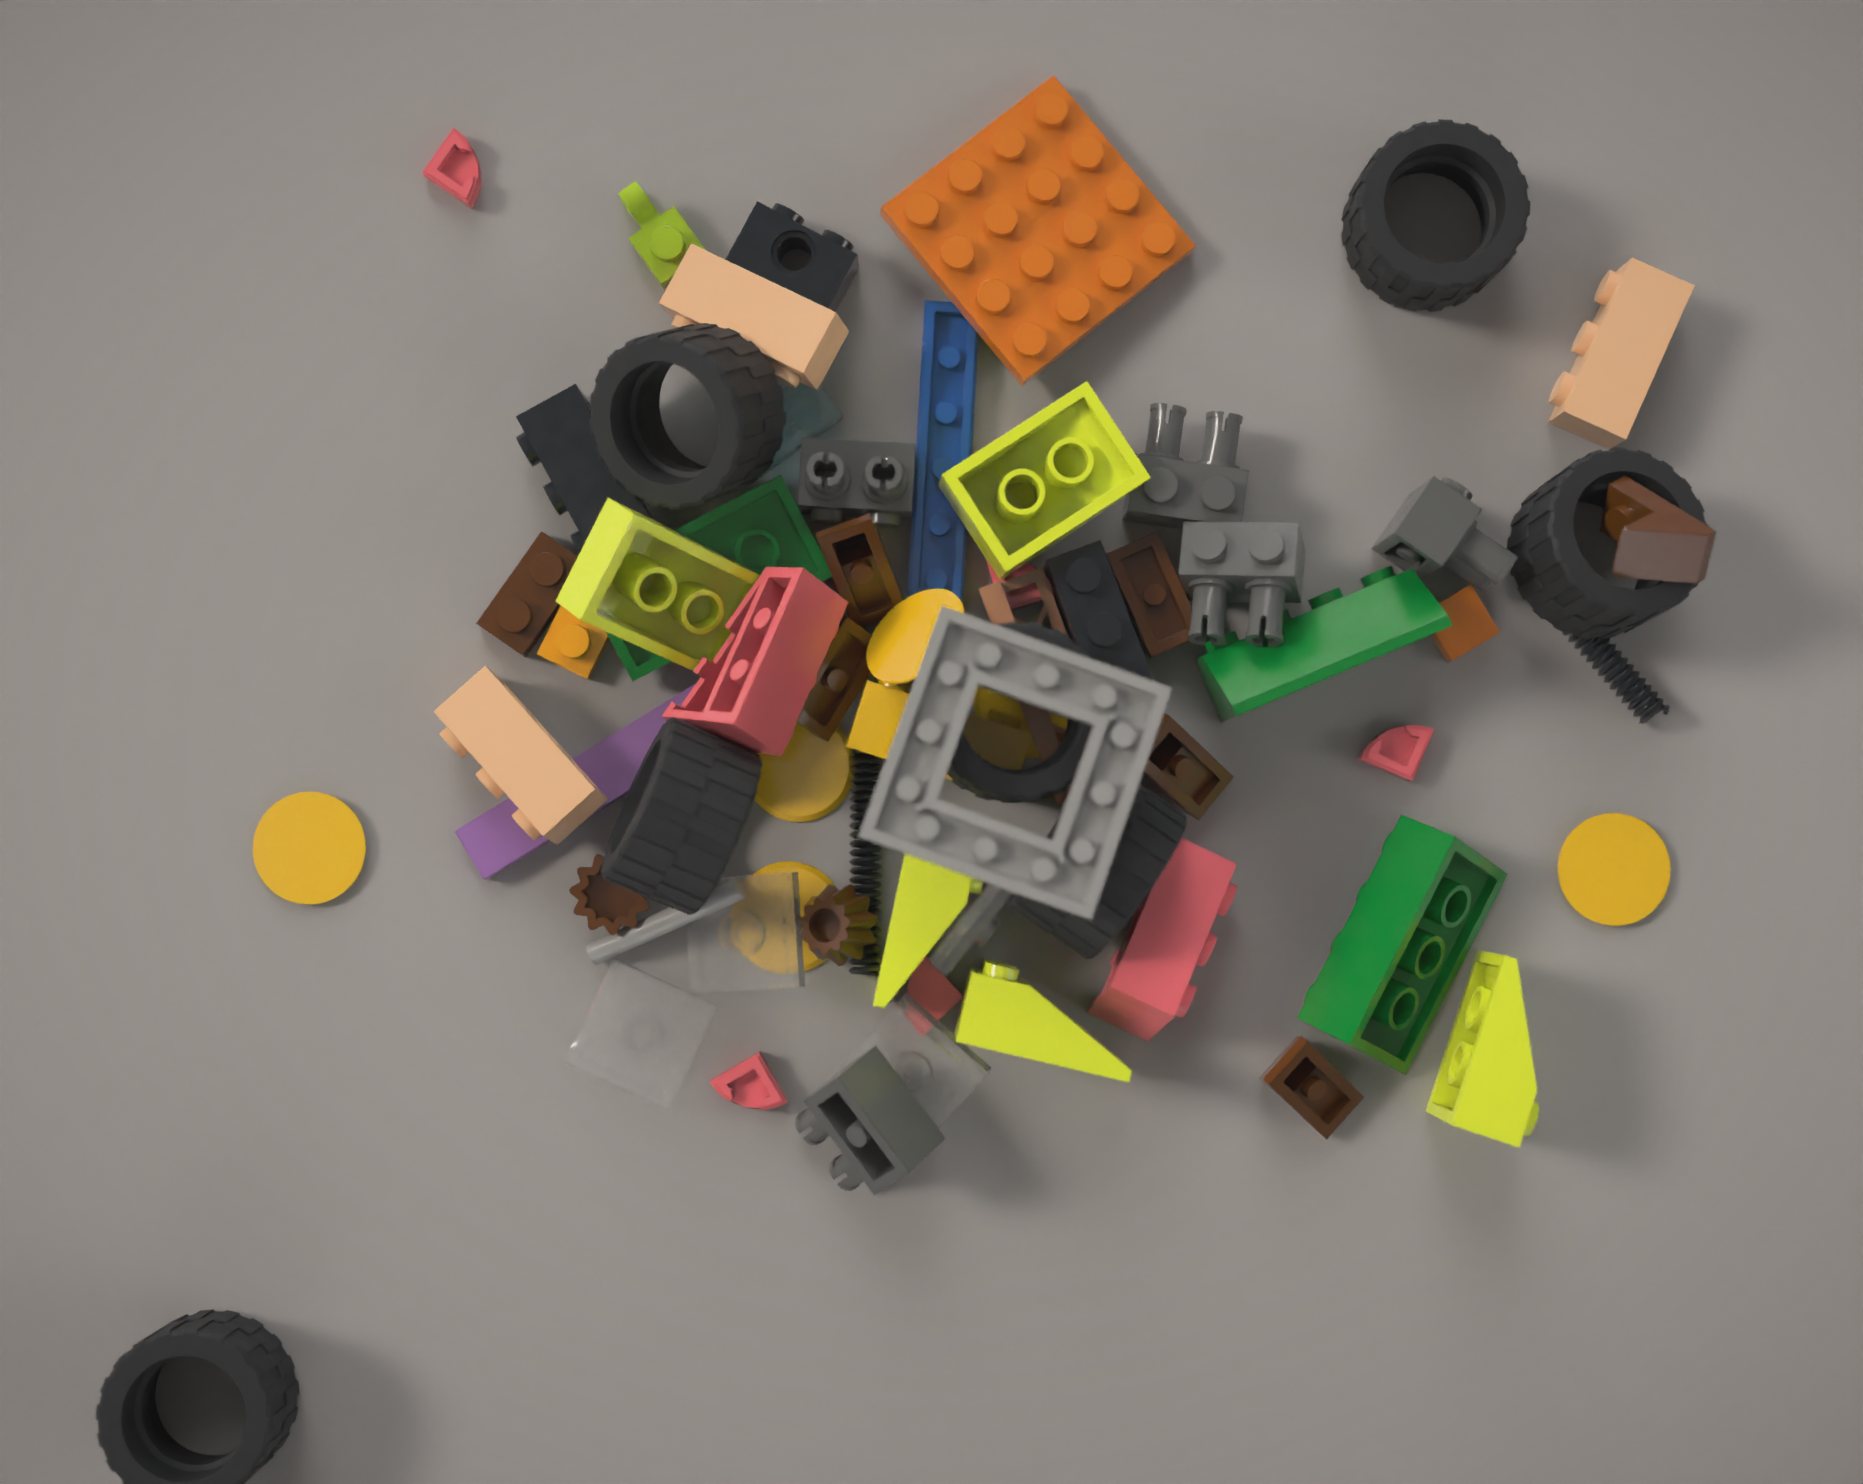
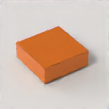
M1470 584L1439 602L1448 614L1453 626L1431 636L1448 663L1499 634L1500 631Z

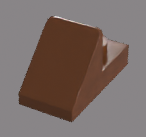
M1627 476L1609 484L1599 531L1618 542L1612 574L1620 578L1699 583L1704 580L1717 531Z
M870 513L816 533L817 540L839 594L849 602L846 611L850 620L860 627L882 620L893 607L904 600L886 555L881 534Z
M1166 713L1163 714L1142 776L1153 782L1187 814L1199 821L1234 776L1171 716Z
M1296 1036L1259 1077L1264 1084L1281 1097L1326 1140L1364 1098L1302 1036Z

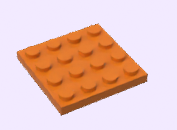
M1054 75L885 203L880 210V216L1021 386L1029 382L1190 255L1196 246Z

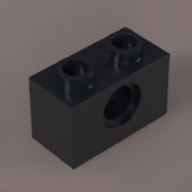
M757 201L725 260L836 312L859 270L858 255L852 252L853 244L833 231L824 230L822 235L803 226L804 219L798 213L782 204L775 203L771 209ZM793 249H801L811 256L809 263L804 268L792 271L780 264L785 253Z

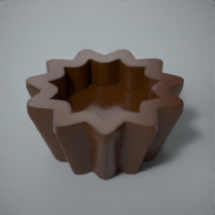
M596 854L592 867H579L577 869L580 882L569 889L570 893L579 900L574 908V914L587 916L588 928L590 930L604 926L611 935H615L622 924L631 928L636 927L637 913L648 911L650 904L644 896L604 880L601 875L604 856Z
M829 884L818 896L811 897L804 906L805 915L799 919V924L803 928L801 938L809 944V949L818 959L824 960L829 958L836 965L842 966L849 957L855 960H862L864 946L876 942L871 928L878 922L879 918L868 911L870 897H857L852 884L846 885L840 890L834 885Z

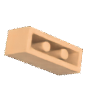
M693 244L688 248L659 301V304L674 319L670 325L672 328L690 324L710 323L717 324L720 328H730L739 332L741 337L747 341H752L760 349V353L766 361L769 360L775 370L774 374L777 381L793 389H796L798 383L801 382L818 390L849 333V330L836 312Z
M1631 258L1616 272L1608 270L1594 296V301L1600 304L1593 322L1585 321L1573 342L1571 352L1578 354L1571 372H1562L1551 391L1549 403L1554 404L1555 407L1548 422L1606 449H1611L1625 441L1695 285L1635 258Z
M484 666L433 711L446 725L439 733L441 737L460 757L464 758L470 753L482 766L475 774L477 778L497 799L501 798L504 794L511 799L519 808L512 814L513 819L533 840L542 835L558 845L608 800L505 682L487 666Z

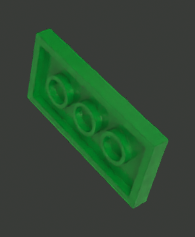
M781 474L674 530L760 575L765 567H794L806 569L821 582L832 577L828 564ZM606 632L632 682L671 662L666 658Z

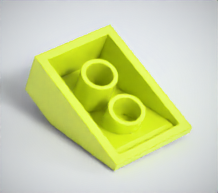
M1086 381L943 473L938 486L1001 581L1147 482L1151 477L1088 381Z
M607 498L556 602L579 620L693 671L703 656L712 661L732 632L724 626L760 574L633 509Z
M904 855L873 1006L881 1008L887 1006L966 906L969 892L981 893L982 881L913 856Z
M1477 950L1426 1112L1450 1125L1520 1148L1523 1135L1529 1136L1536 1125L1539 1105L1534 1102L1537 1094V1085L1517 959L1506 955Z
M984 959L982 969L969 967L954 1031L956 1042L1130 1082L1132 1070L1118 1056L1028 981L1019 978L1017 966Z

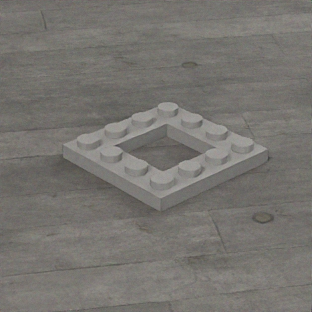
M941 605L858 837L1091 920L1172 688ZM978 686L1092 727L1052 840L938 799Z

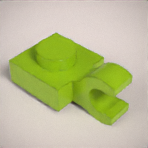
M634 181L617 193L621 198L623 206L640 227V230L628 239L662 288H665L672 280L690 245L693 244L704 250L705 248L674 206L662 215H659L637 181Z

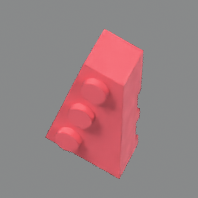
M765 567L724 626L732 632L712 661L703 656L693 672L700 676V679L681 706L671 702L662 717L667 720L673 717L755 753L782 756L787 743L794 734L795 724L809 692L816 683L817 674L829 646L838 633L839 623L849 602L804 568Z
M1181 839L1159 878L1137 910L1132 914L1134 917L1120 949L1116 948L1109 963L1113 967L1103 991L1097 998H1093L1087 1011L1088 1014L1146 1041L1155 1036L1175 1015L1180 1018L1185 1016L1197 988L1189 983L1196 964L1204 967L1217 940V935L1210 933L1216 914L1224 917L1235 897L1238 886L1230 883L1237 863L1190 841Z

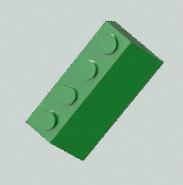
M1391 565L1360 578L1363 589L1343 596L1340 587L1308 600L1312 610L1291 618L1288 609H1285L1282 629L1283 643L1280 646L1269 647L1265 631L1263 647L1252 646L1245 641V638L1239 640L1236 631L1225 634V642L1221 645L1211 646L1210 641L1206 642L1205 648L1208 654L1195 660V663L1219 720L1222 723L1453 625L1450 618L1412 568L1396 575Z
M1401 815L1393 831L1386 837L1382 846V853L1368 880L1359 889L1356 903L1342 931L1334 938L1330 954L1316 981L1307 990L1304 1005L1297 1018L1406 1075L1508 874L1457 837Z

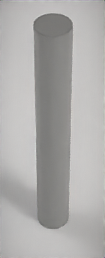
M735 877L716 886L707 902L698 912L688 915L671 907L638 921L636 927L626 926L618 930L615 935L609 934L587 944L586 951L588 957L595 965L745 899V888L740 879Z

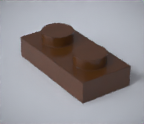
M541 531L476 624L522 656L527 657L556 616L560 607L556 599L578 556Z
M1158 531L1106 553L1121 596L1149 659L1190 642L1188 640V631L1190 630L1192 607Z
M842 616L838 633L829 646L817 674L816 683L809 692L796 722L827 742L871 674L867 665L866 654L872 635L846 616Z

